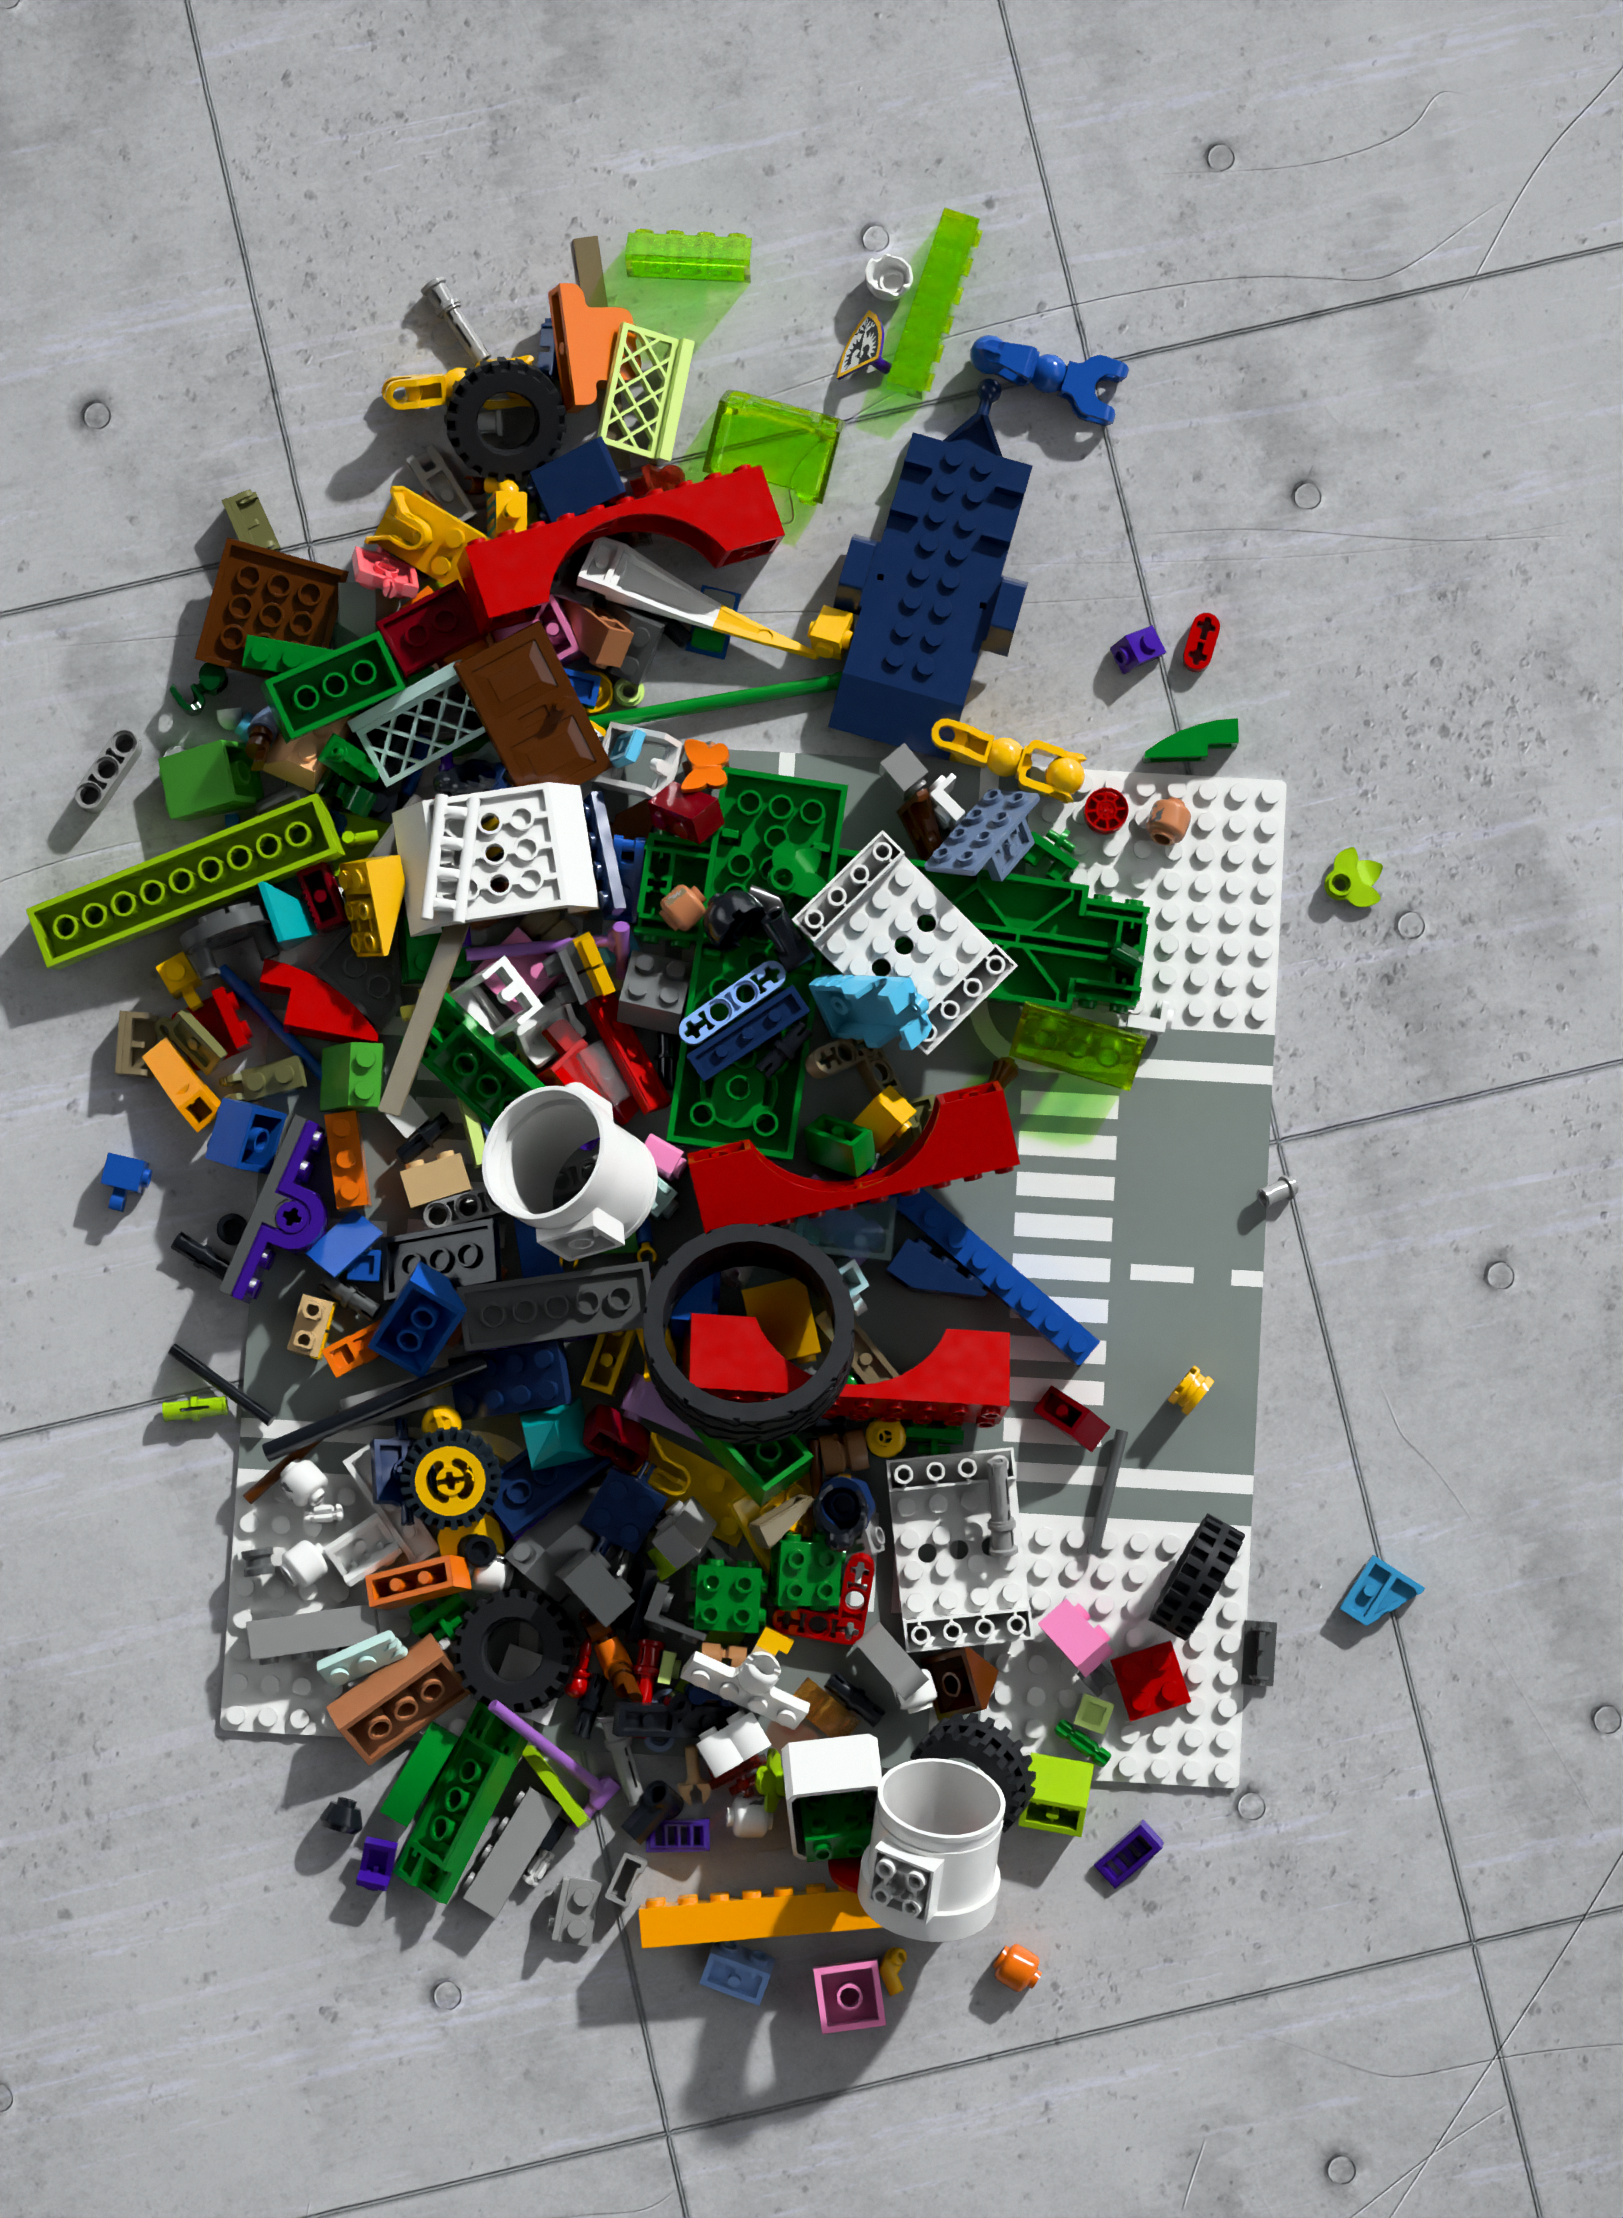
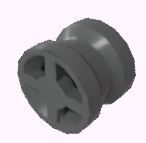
M273 1547L241 1552L242 1559L246 1561L244 1577L276 1573V1567L271 1562V1556L274 1554Z
M1102 1663L1086 1678L1080 1671L1077 1673V1676L1097 1698L1103 1693V1688L1106 1685H1112L1117 1681Z

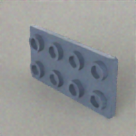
M999 789L988 790L940 847L933 852V855L924 864L926 871L975 876L986 865L991 880L1002 882L1035 843L1025 817L1040 801L1038 793Z

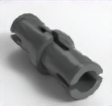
M328 1273L324 1275L320 1281L321 1284L318 1285V1289L339 1301L340 1306L345 1309L350 1308L369 1322L376 1318L382 1305L359 1292L360 1288L357 1286H350L338 1277L334 1279Z

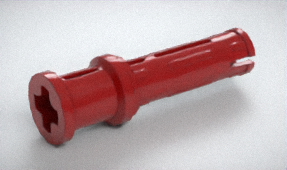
M639 1639L637 1643L639 1646L637 1665L633 1666L632 1671L634 1672L633 1675L636 1676L635 1680L643 1696L642 1702H652L655 1679H658L660 1672L658 1668L661 1650L665 1649L666 1644L655 1640ZM634 1737V1738L646 1739V1737Z

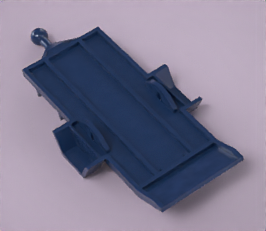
M987 378L979 383L977 395L980 402L977 412L943 441L913 432L882 540L878 541L854 534L851 538L838 582L833 608L859 615L831 713L828 725L830 728L898 747L905 743L912 751L949 761L951 753L939 749L932 742L931 732L934 724L940 719H951L960 722L980 649L1008 657L1029 582L1004 576L1002 572L1033 466L1004 458L1001 454L989 419L991 405L1000 398L1002 393L1001 386L995 379ZM945 727L939 731V736L943 741L952 742L955 738V733L951 728Z

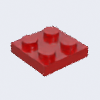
M1171 1640L1110 1660L1130 1722L1191 1702Z

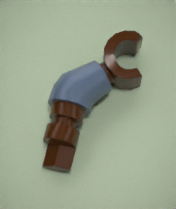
M269 706L258 712L248 727L247 734L249 740L245 747V753L254 760L251 771L263 769L270 745L274 743L280 732Z

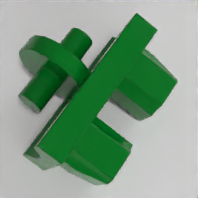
M1066 828L1061 835L1052 829L1048 831L1046 837L1055 843L1054 845L1032 831L1031 834L1035 843L1022 858L1024 862L1035 868L1041 858L1046 856L1053 861V864L1045 875L1049 879L1063 881L1069 873L1073 875L1080 863L1060 849L1062 847L1069 853H1072L1076 845L1067 840L1071 831Z
M911 1419L910 1427L906 1429V1442L931 1443V1445L918 1444V1454L930 1456L950 1454V1446H938V1444L963 1445L964 1430H961V1425L948 1426L944 1424V1421H942L941 1429L929 1428V1424H916Z
M456 1593L436 1598L439 1606L431 1612L423 1603L417 1604L408 1611L413 1623L411 1629L421 1639L431 1632L438 1642L447 1635L454 1642L458 1639V1635H455V1629L464 1623L460 1616L468 1611L470 1607Z

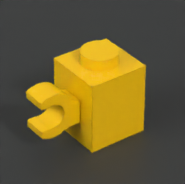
M183 951L155 967L170 994L176 1000L184 997L193 1012L204 1006L195 990L204 984L189 957Z

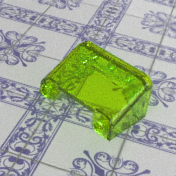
M726 390L719 400L702 472L709 473V475L721 472L722 475L733 473V469L741 465L750 464L751 467L761 465L767 483L795 490L794 494L799 497V502L810 506H816L817 503L823 504L846 422L834 416L738 390Z

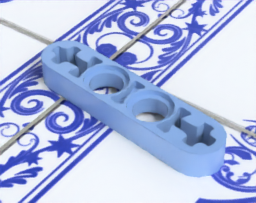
M776 961L762 963L684 1018L679 1026L681 1039L688 1045H698L778 990L784 984L786 978L784 967ZM769 968L771 971L777 969L780 972L777 975L778 982L774 984L771 980L767 981L762 985V988L766 991L760 994L757 984L751 978L756 976L759 982L766 976L765 969ZM748 985L753 988L755 996L750 1002L743 1003L737 999L736 991L740 986ZM721 1003L728 1008L729 1014L725 1020L716 1021L711 1017L710 1010L715 1004ZM704 1012L707 1021L714 1028L708 1030L707 1025L699 1030L700 1037L695 1038L693 1035L687 1037L685 1035L688 1031L686 1025L692 1023V1025L696 1026L701 1023L703 1019L699 1015Z

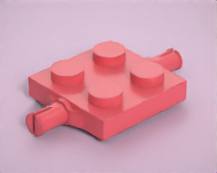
M355 546L352 554V563L356 582L370 590L382 589L383 595L387 597L388 594V598L405 599L409 597L416 599L419 584L414 566L391 556L389 551L381 546H377L376 551Z

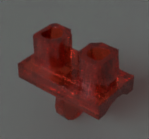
M648 464L641 467L643 475L631 480L630 484L635 498L639 499L645 497L647 492L654 489L662 488L664 492L675 489L674 486L685 481L686 478L683 470L676 465H666L660 469Z
M757 1753L717 1778H714L708 1768L712 1780L708 1781L711 1790L736 1779L737 1784L728 1788L730 1794L735 1796L742 1792L747 1799L753 1797L754 1791L752 1786L755 1785L756 1774L748 1778L745 1774L766 1764L767 1758L765 1754L759 1755Z

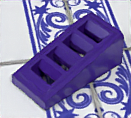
M710 1818L663 1820L659 1825L662 1826V1845H656L655 1830L646 1839V1852H710ZM668 1826H674L675 1845H668ZM681 1826H687V1844H681ZM693 1826H700V1844H694Z
M1142 1819L1094 1863V1866L1116 1889L1163 1848L1164 1842L1146 1821ZM1139 1834L1150 1844L1148 1849L1137 1837ZM1130 1842L1141 1853L1139 1857L1127 1846ZM1121 1851L1132 1864L1127 1866L1117 1853ZM1110 1859L1122 1871V1873L1119 1876L1108 1865L1107 1862Z

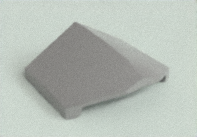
M358 582L338 583L339 625L360 638L378 631L375 627L376 622L399 611L400 598H388V594L385 597L382 589L370 590L362 587Z

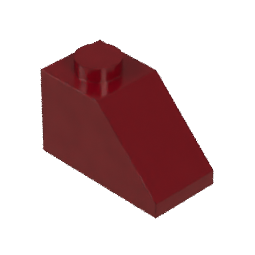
M1052 1385L1033 1409L1037 1415L1090 1452L1094 1451L1110 1429V1426L1091 1410Z

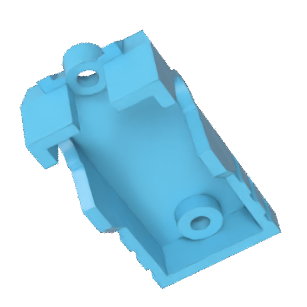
M824 974L808 984L832 1038L864 1039L867 1048H880L894 1037L901 1035L902 1041L898 1044L900 1049L913 1050L928 1037L932 1029V1024L926 1013L929 1009V1002L924 996L918 994L911 977L865 975L854 977V975L843 976L842 974H835L832 976V974Z

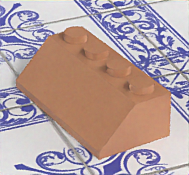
M430 1632L408 1648L406 1657L378 1669L326 1708L339 1732L370 1766L467 1697L471 1692L463 1688L461 1685L463 1679L460 1673L455 1672L454 1669L455 1663Z

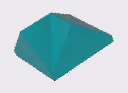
M264 881L257 883L277 941L285 951L298 946L318 934L309 911L310 907L307 904Z
M581 1397L572 1398L573 1403L519 1412L532 1471L594 1457V1452L589 1450L583 1443L585 1413Z

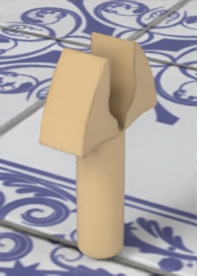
M689 1744L684 1748L688 1778L685 1782L677 1783V1788L686 1803L692 1806L690 1791L693 1789V1785L696 1784L697 1788L702 1792V1804L704 1805L712 1790V1779L704 1780L700 1776L697 1747L694 1744Z

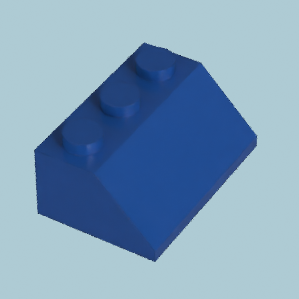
M419 1261L379 1323L367 1347L417 1377L425 1376L467 1311L448 1277Z

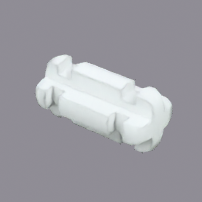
M336 1504L334 1507L332 1505L314 1506V1509L306 1507L304 1509L305 1522L312 1524V1521H315V1523L334 1522V1519L341 1521L343 1520V1507L341 1504Z
M543 1847L538 1850L540 1852L539 1855H535L527 1868V1875L524 1874L522 1877L527 1884L533 1887L539 1884L537 1882L538 1879H542L550 1866V1859L553 1860L555 1856L551 1851H547Z

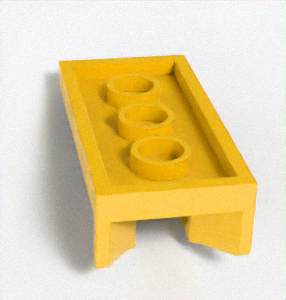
M392 486L390 489L392 500L374 536L366 537L364 542L381 546L445 586L458 579L465 591L457 568V562L464 547L471 540L485 538L488 541L491 538L408 488Z
M652 1432L647 1458L650 1464L645 1473H647L652 1463L657 1466L648 1483L654 1490L668 1497L662 1509L667 1510L676 1501L680 1500L683 1503L693 1496L718 1523L711 1535L737 1548L744 1533L731 1512L728 1503L745 1493L744 1488L728 1471ZM642 1465L639 1467V1469H638L636 1472H632L631 1475H636V1476H637V1474H638L639 1470L641 1469Z

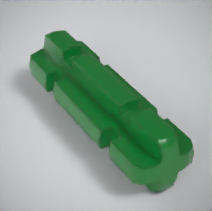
M1065 1719L1060 1720L1054 1728V1733L1063 1740L1067 1739L1068 1744L1087 1758L1090 1756L1092 1761L1099 1767H1104L1112 1756L1110 1752L1103 1747L1099 1748L1095 1741L1080 1730H1074L1073 1725Z

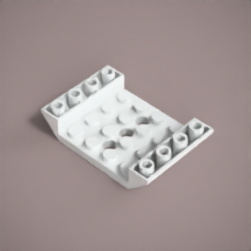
M546 782L448 797L447 805L466 807L467 798L469 797L480 799L465 923L567 908L568 914L599 909L580 786ZM435 799L423 800L392 813L397 852L401 858L406 884L404 898L410 937L442 933V926L456 925L452 923L453 913L434 911L433 921L420 919ZM487 816H494L499 820V826L494 831H486L481 826L482 820ZM446 818L443 836L463 838L465 820ZM491 847H499L504 851V856L500 861L492 862L486 857L487 850ZM442 849L440 867L459 869L461 851ZM497 877L505 878L509 882L508 889L502 893H497L490 887L491 882ZM438 880L436 898L455 900L457 882Z
M882 830L792 921L813 946L843 976H876L872 971V965L876 960L883 959L890 964L891 970L887 975L888 977H911L918 994L924 996L929 1002V1009L926 1013L932 1024V1029L928 1037L916 1046L928 1056L1018 965L996 943L993 945L904 856L905 852ZM922 915L932 916L936 923L935 928L930 932L921 931L917 925L919 917ZM907 937L912 941L913 950L909 954L903 955L896 951L895 942L898 938Z
M1013 1447L886 1460L906 1653L1033 1640L1034 1633L1031 1607H1029ZM993 1458L1007 1459L1011 1516L1016 1520V1527L1013 1529L1014 1545L1018 1547V1553L1009 1557L988 1556L983 1553L981 1548L983 1540L991 1537V1530L987 1526V1522L991 1518L987 1460ZM961 1540L967 1544L968 1553L963 1559H955L951 1556L950 1546L954 1541ZM923 1544H931L935 1547L937 1554L932 1562L925 1563L918 1557V1550Z

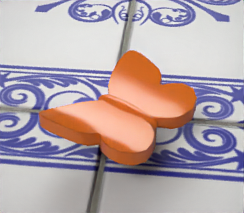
M687 739L684 743L685 752L693 766L691 768L692 771L681 785L682 792L693 793L705 790L706 788L722 789L726 787L728 783L727 775L721 768L729 761L730 755L727 746L723 743H717L709 748L702 741Z

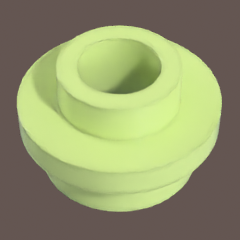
M622 678L616 682L613 689L614 698L617 703L627 708L640 704L645 694L642 683L638 686ZM631 687L635 690V694L629 698L625 697L623 691Z

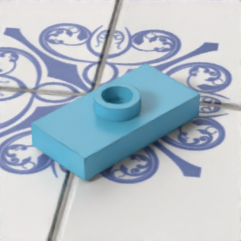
M635 729L619 735L609 758L612 766L621 768L635 763L640 755L646 733Z

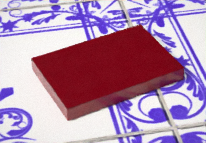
M458 579L375 623V627L380 631L388 650L405 679L488 636V633L480 635L467 594Z

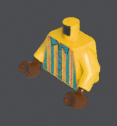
M468 475L464 478V480L472 481L471 490H464L466 494L483 495L487 492L488 537L495 539L497 534L510 529H514L515 532L527 530V493L519 492V488L513 479L505 477L504 482H498L493 477L485 479L480 476Z

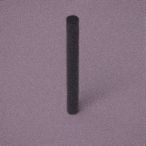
M174 1344L170 1348L169 1355L265 1425L270 1426L276 1416L179 1345Z

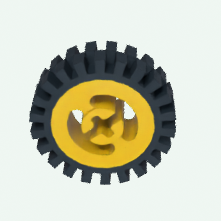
M444 1427L438 1428L436 1432L424 1434L423 1438L418 1439L413 1444V1447L408 1450L403 1462L400 1482L401 1492L405 1497L407 1507H411L413 1514L417 1518L421 1517L424 1519L425 1524L429 1526L431 1524L437 1525V1529L444 1530V1527H451V1530H458L460 1526L465 1528L472 1526L474 1521L477 1520L479 1522L484 1518L486 1512H490L499 1495L501 1468H499L497 1455H494L493 1448L489 1443L486 1444L480 1435L475 1436L468 1429L462 1431L457 1430L458 1427H451L444 1430ZM456 1458L466 1462L474 1474V1485L465 1495L459 1494L464 1487L465 1477H461L464 1476L463 1466L453 1461ZM437 1461L443 1463L437 1471L436 1480H439L437 1488L441 1493L448 1495L447 1498L435 1494L428 1484L427 1473L430 1467ZM447 1472H452L453 1477H459L456 1478L454 1485H449L448 1480H441L446 1478Z

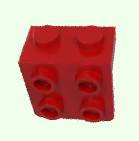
M221 986L211 991L213 996L203 1000L204 1006L193 1012L190 1007L186 1008L228 1052L224 1060L253 1048L249 1040L253 1037L252 1031L247 1021H241L236 1010L241 1007L233 991L228 993ZM178 1012L174 1013V1014L171 1016V1019H172V1020H173V1018L176 1016V1014H177ZM187 1055L192 1068L195 1071H201V1069Z

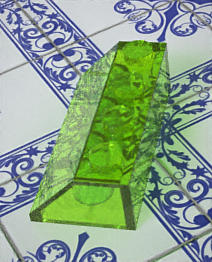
M637 229L635 233L628 232L625 251L627 277L751 283L752 238H746V235L741 233H730L728 237L715 236V233L698 232L697 235H685L684 232L679 230H669L666 234H654V231L650 229Z
M1025 1001L1014 1033L1009 1056L1130 1092L1148 1037Z

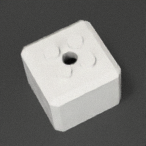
M868 1733L789 1742L781 1749L793 1856L806 1860L799 1797L863 1790L864 1798L870 1797L872 1806V1817H867L868 1822H873L878 1786L882 1779L878 1740L876 1737Z

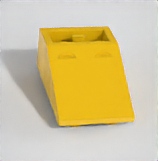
M400 855L369 857L339 864V883L345 892V913L351 923V944L356 951L357 957L387 956L406 887Z

